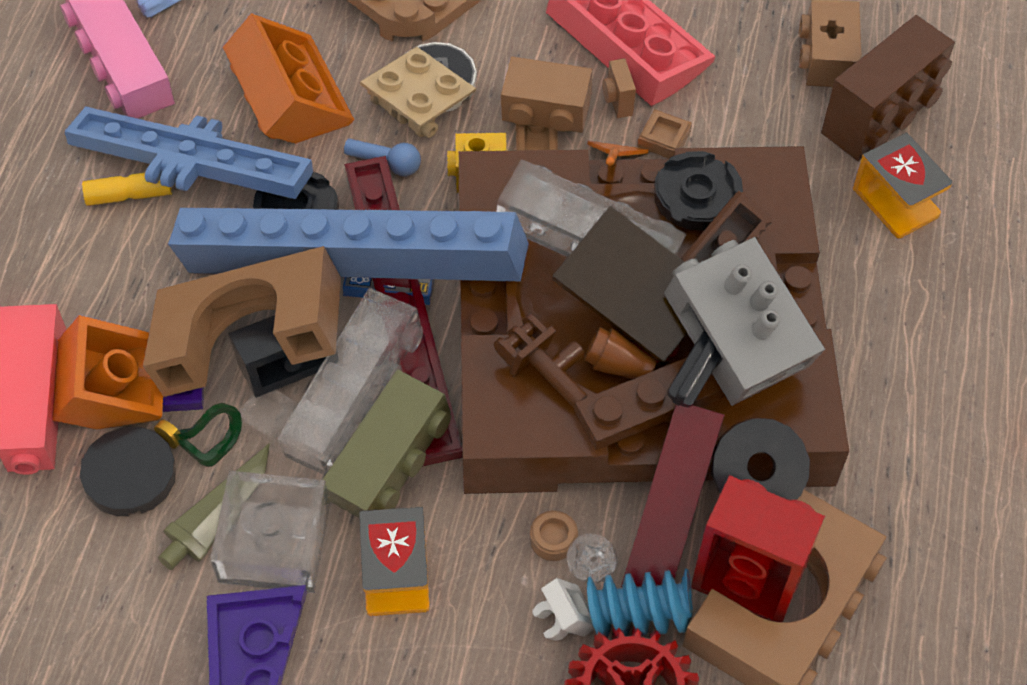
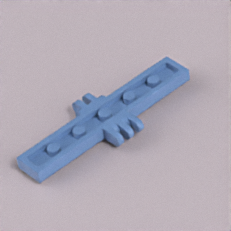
M85 106L64 131L69 145L150 164L145 172V180L147 182L156 184L160 180L161 185L166 187H172L176 183V188L187 191L197 177L201 176L296 199L313 174L312 159L223 139L221 121L211 119L207 124V118L198 115L195 116L189 125L181 124L176 128Z

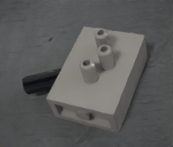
M755 237L741 244H738L736 240L729 241L718 247L711 254V258L700 263L697 259H691L678 266L672 272L674 277L666 288L664 295L695 344L667 390V396L677 406L691 407L711 374H713L731 406L810 367L825 350Z

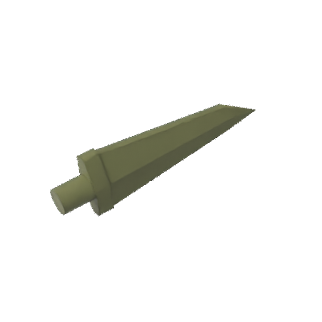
M270 443L163 530L165 535L173 541L158 556L159 561L166 568L173 570L187 554L198 562L208 554L210 547L265 474Z

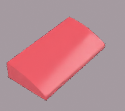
M549 0L546 13L606 67L609 68V61L625 58L636 93L650 106L663 101L685 87L706 70L715 59V55L650 0Z

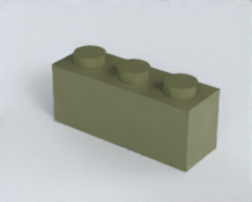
M397 369L319 485L328 500L360 518L359 511L395 509L400 498V489L408 477H414L422 468L426 457V449L433 439H439L449 426L451 411L444 393Z

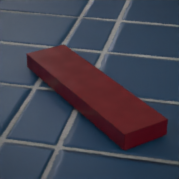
M681 405L675 406L625 574H631L637 587L642 586L645 572L651 573L656 585H661L666 570H670L675 580L725 414L695 405L689 408Z

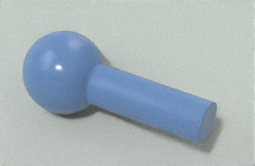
M348 138L344 145L345 155L362 159L386 156L389 168L399 176L414 174L421 163L418 149L409 143H399L389 148Z

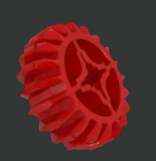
M618 627L617 630L613 628L611 641L598 632L594 636L593 643L595 648L585 644L579 648L578 656L580 660H572L570 662L568 673L572 678L565 680L564 685H591L596 677L604 682V685H655L656 678L659 675L664 678L668 685H698L699 676L698 673L687 672L692 662L689 655L675 657L678 649L676 640L662 646L659 644L661 634L657 630L653 631L650 639L641 637L642 632L639 628L635 629L633 627L631 636H625L624 632ZM620 662H637L641 664L636 667H627Z

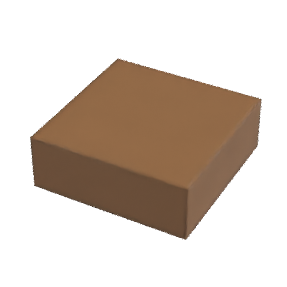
M654 109L638 138L637 147L649 149L652 153L670 159L674 156L675 148H683L691 132L692 122Z

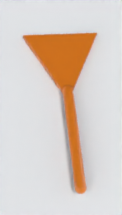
M589 140L587 145L609 154L606 159L608 166H612L615 163L617 156L648 154L649 149Z

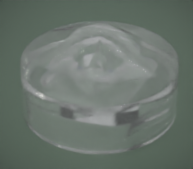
M589 533L579 536L571 543L567 552L569 570L576 578L586 583L588 577H592L595 584L604 582L605 576L612 575L617 566L618 558L615 547L609 540L598 534Z

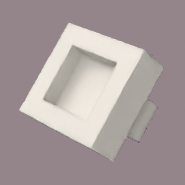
M556 578L541 588L547 601L537 604L532 612L535 617L541 619L548 617L552 613H554L556 618L554 626L543 633L545 638L557 641L566 637L568 633L585 637L595 630L590 620L588 604L578 585Z

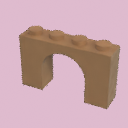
M322 246L158 289L143 367L163 397L206 387L211 351L219 335L236 320L257 311L276 310L273 334L292 365L336 354L341 277L327 250Z
M803 490L802 495L797 500L807 503L815 512L825 516L806 566L819 585L821 606L812 615L802 620L774 622L755 615L712 589L688 625L682 647L745 685H812L818 675L816 671L811 669L818 655L828 659L842 634L835 630L836 625L842 616L851 620L865 596L857 591L863 580L867 579L873 583L883 567L887 557L880 554V550L887 536Z

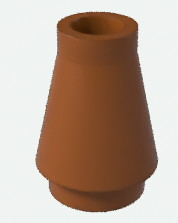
M602 327L597 329L584 356V361L593 365L592 370L629 379H635L652 372L657 362L656 359L645 353L614 328L608 331Z

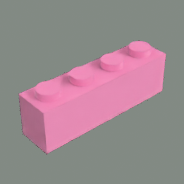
M65 0L66 3L60 5L69 28L76 26L78 29L75 31V36L84 54L91 52L93 57L89 60L98 81L106 79L108 85L105 86V90L114 109L121 107L125 116L138 119L175 104L168 76L124 0Z

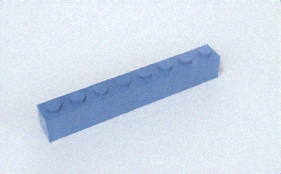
M180 208L168 243L189 273L219 274L324 246L340 277L521 281L529 244L516 212Z

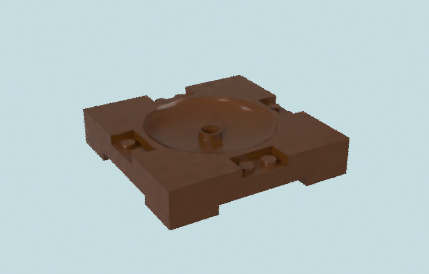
M804 146L675 148L674 156L688 151L708 152L714 154L716 160L724 164L726 160L735 167L742 179L743 193L772 218V223L766 227V230L757 241L825 348L824 352L810 367L731 406L727 397L702 406V408L725 414L717 442L736 423L750 418L774 419L789 426L804 442L810 459L809 479L805 487H836L849 454V445L832 331L826 328L817 267L820 250ZM588 149L458 151L459 211L516 212L529 243L521 281L460 280L464 494L557 492L558 484L653 482L671 420L595 450L574 412L575 408L563 398L531 363L513 377L509 373L511 367L496 352L493 343L499 338L506 339L509 336L508 330L513 326L521 327L523 325V318L528 314L534 315L547 329L552 326L556 330L546 350L551 358L572 341L577 342L586 354L589 344L599 327L608 331L614 328L552 280V275L609 206H612L680 259L704 230H689L674 225L661 214L655 204V178L658 171L660 172L664 168L665 162L669 159L616 160L612 166H608L606 160H589ZM687 334L682 340L680 349L673 358L665 361L663 365L660 362H656L653 371L687 358L695 345L690 336ZM518 347L515 349L518 353L521 351ZM584 356L565 371L588 395L586 398L632 380L592 370L593 365L584 361ZM764 452L752 455L747 463L749 475L758 481L766 479L773 469L771 458ZM711 462L709 465L705 481H713L711 475Z

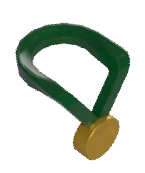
M218 403L206 410L191 428L178 430L170 422L161 420L154 427V431L169 444V447L175 449L180 446L200 464L212 467L237 442L241 432L242 418L241 413L236 407L226 403ZM226 413L229 418L228 431L222 441L206 454L202 453L187 440L201 432L218 414Z

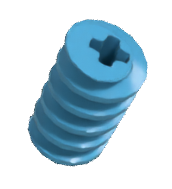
M684 569L680 584H676L670 570L664 572L661 585H656L651 573L645 572L641 587L636 586L630 573L625 574L622 588H617L612 576L606 575L602 590H597L592 577H588V609L596 634L600 632L608 638L613 624L615 630L619 627L624 632V635L628 636L631 623L633 622L635 629L639 628L642 632L641 636L647 635L651 621H653L656 630L660 634H666L671 619L679 633L686 632L690 619L693 617L692 587L688 569Z

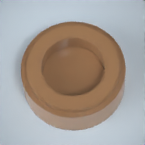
M547 511L535 518L530 529V544L533 551L539 557L549 561H559L570 556L575 550L578 528L575 521L569 515L561 511Z

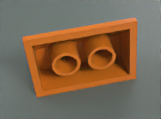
M251 13L223 46L230 62V68L237 76L244 91V97L251 105L258 120V127L267 137L271 139L278 138L296 144L349 126L355 120L310 34Z

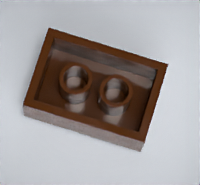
M917 14L834 80L821 134L857 161L862 159L863 154L886 143L895 130H904L908 127L919 110L923 107L928 109L937 102L943 91V88L940 87L942 79L952 65L950 56L955 41Z

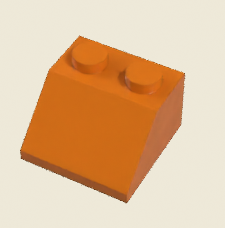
M79 315L58 339L52 420L96 430L159 420L163 412V395L143 367L149 332Z

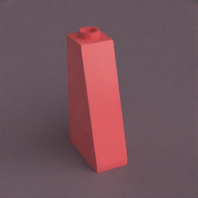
M57 304L0 307V459L7 472L30 475L37 473L39 470L55 469L58 421H53L52 418L58 339L66 331V326Z

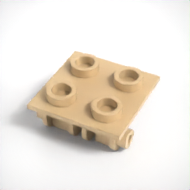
M418 47L410 50L360 82V85L368 90L371 102L383 107L393 118L397 117L401 124L408 123V126L419 137L426 136L427 138H431L438 130V124L435 123L436 117L476 92L474 86Z

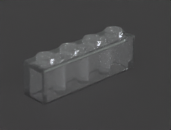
M522 159L500 195L496 212H516L527 239L566 257L571 254L609 206H612L676 256L679 255L686 233L677 230L666 221L650 218L635 211L626 203L615 202L595 193L584 184L573 183L553 174L552 171L544 166L533 165Z
M368 288L336 341V354L326 357L277 438L286 458L324 476L327 474L396 370L401 371L400 363L404 360L407 353H413L419 346L423 336V328L421 327L417 308L372 288Z

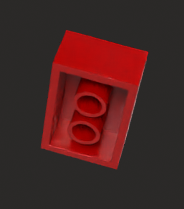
M729 475L705 527L691 583L692 589L706 595L713 589L761 618L774 622H783L804 574L825 516L815 512L805 502L787 500L768 492L758 482L748 479L740 480Z

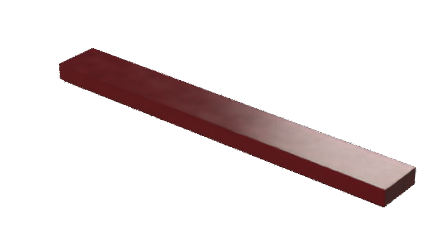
M386 156L344 164L355 210H400ZM372 278L394 371L396 372L398 369L444 393L451 411V420L447 430L439 439L434 438L426 449L423 466L463 458V447L419 280ZM384 285L411 288L413 295H408L405 292H385Z

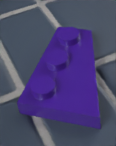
M306 585L207 596L209 685H281L306 599Z

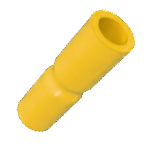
M145 173L131 174L127 177L115 176L82 181L86 206L121 202L129 198L143 199L172 195V187L162 186L160 180L156 184L147 182L145 180Z

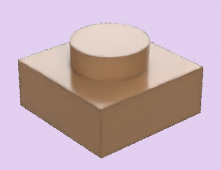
M626 59L609 61L608 78L602 81L606 103L613 104L617 118L633 116L636 88Z

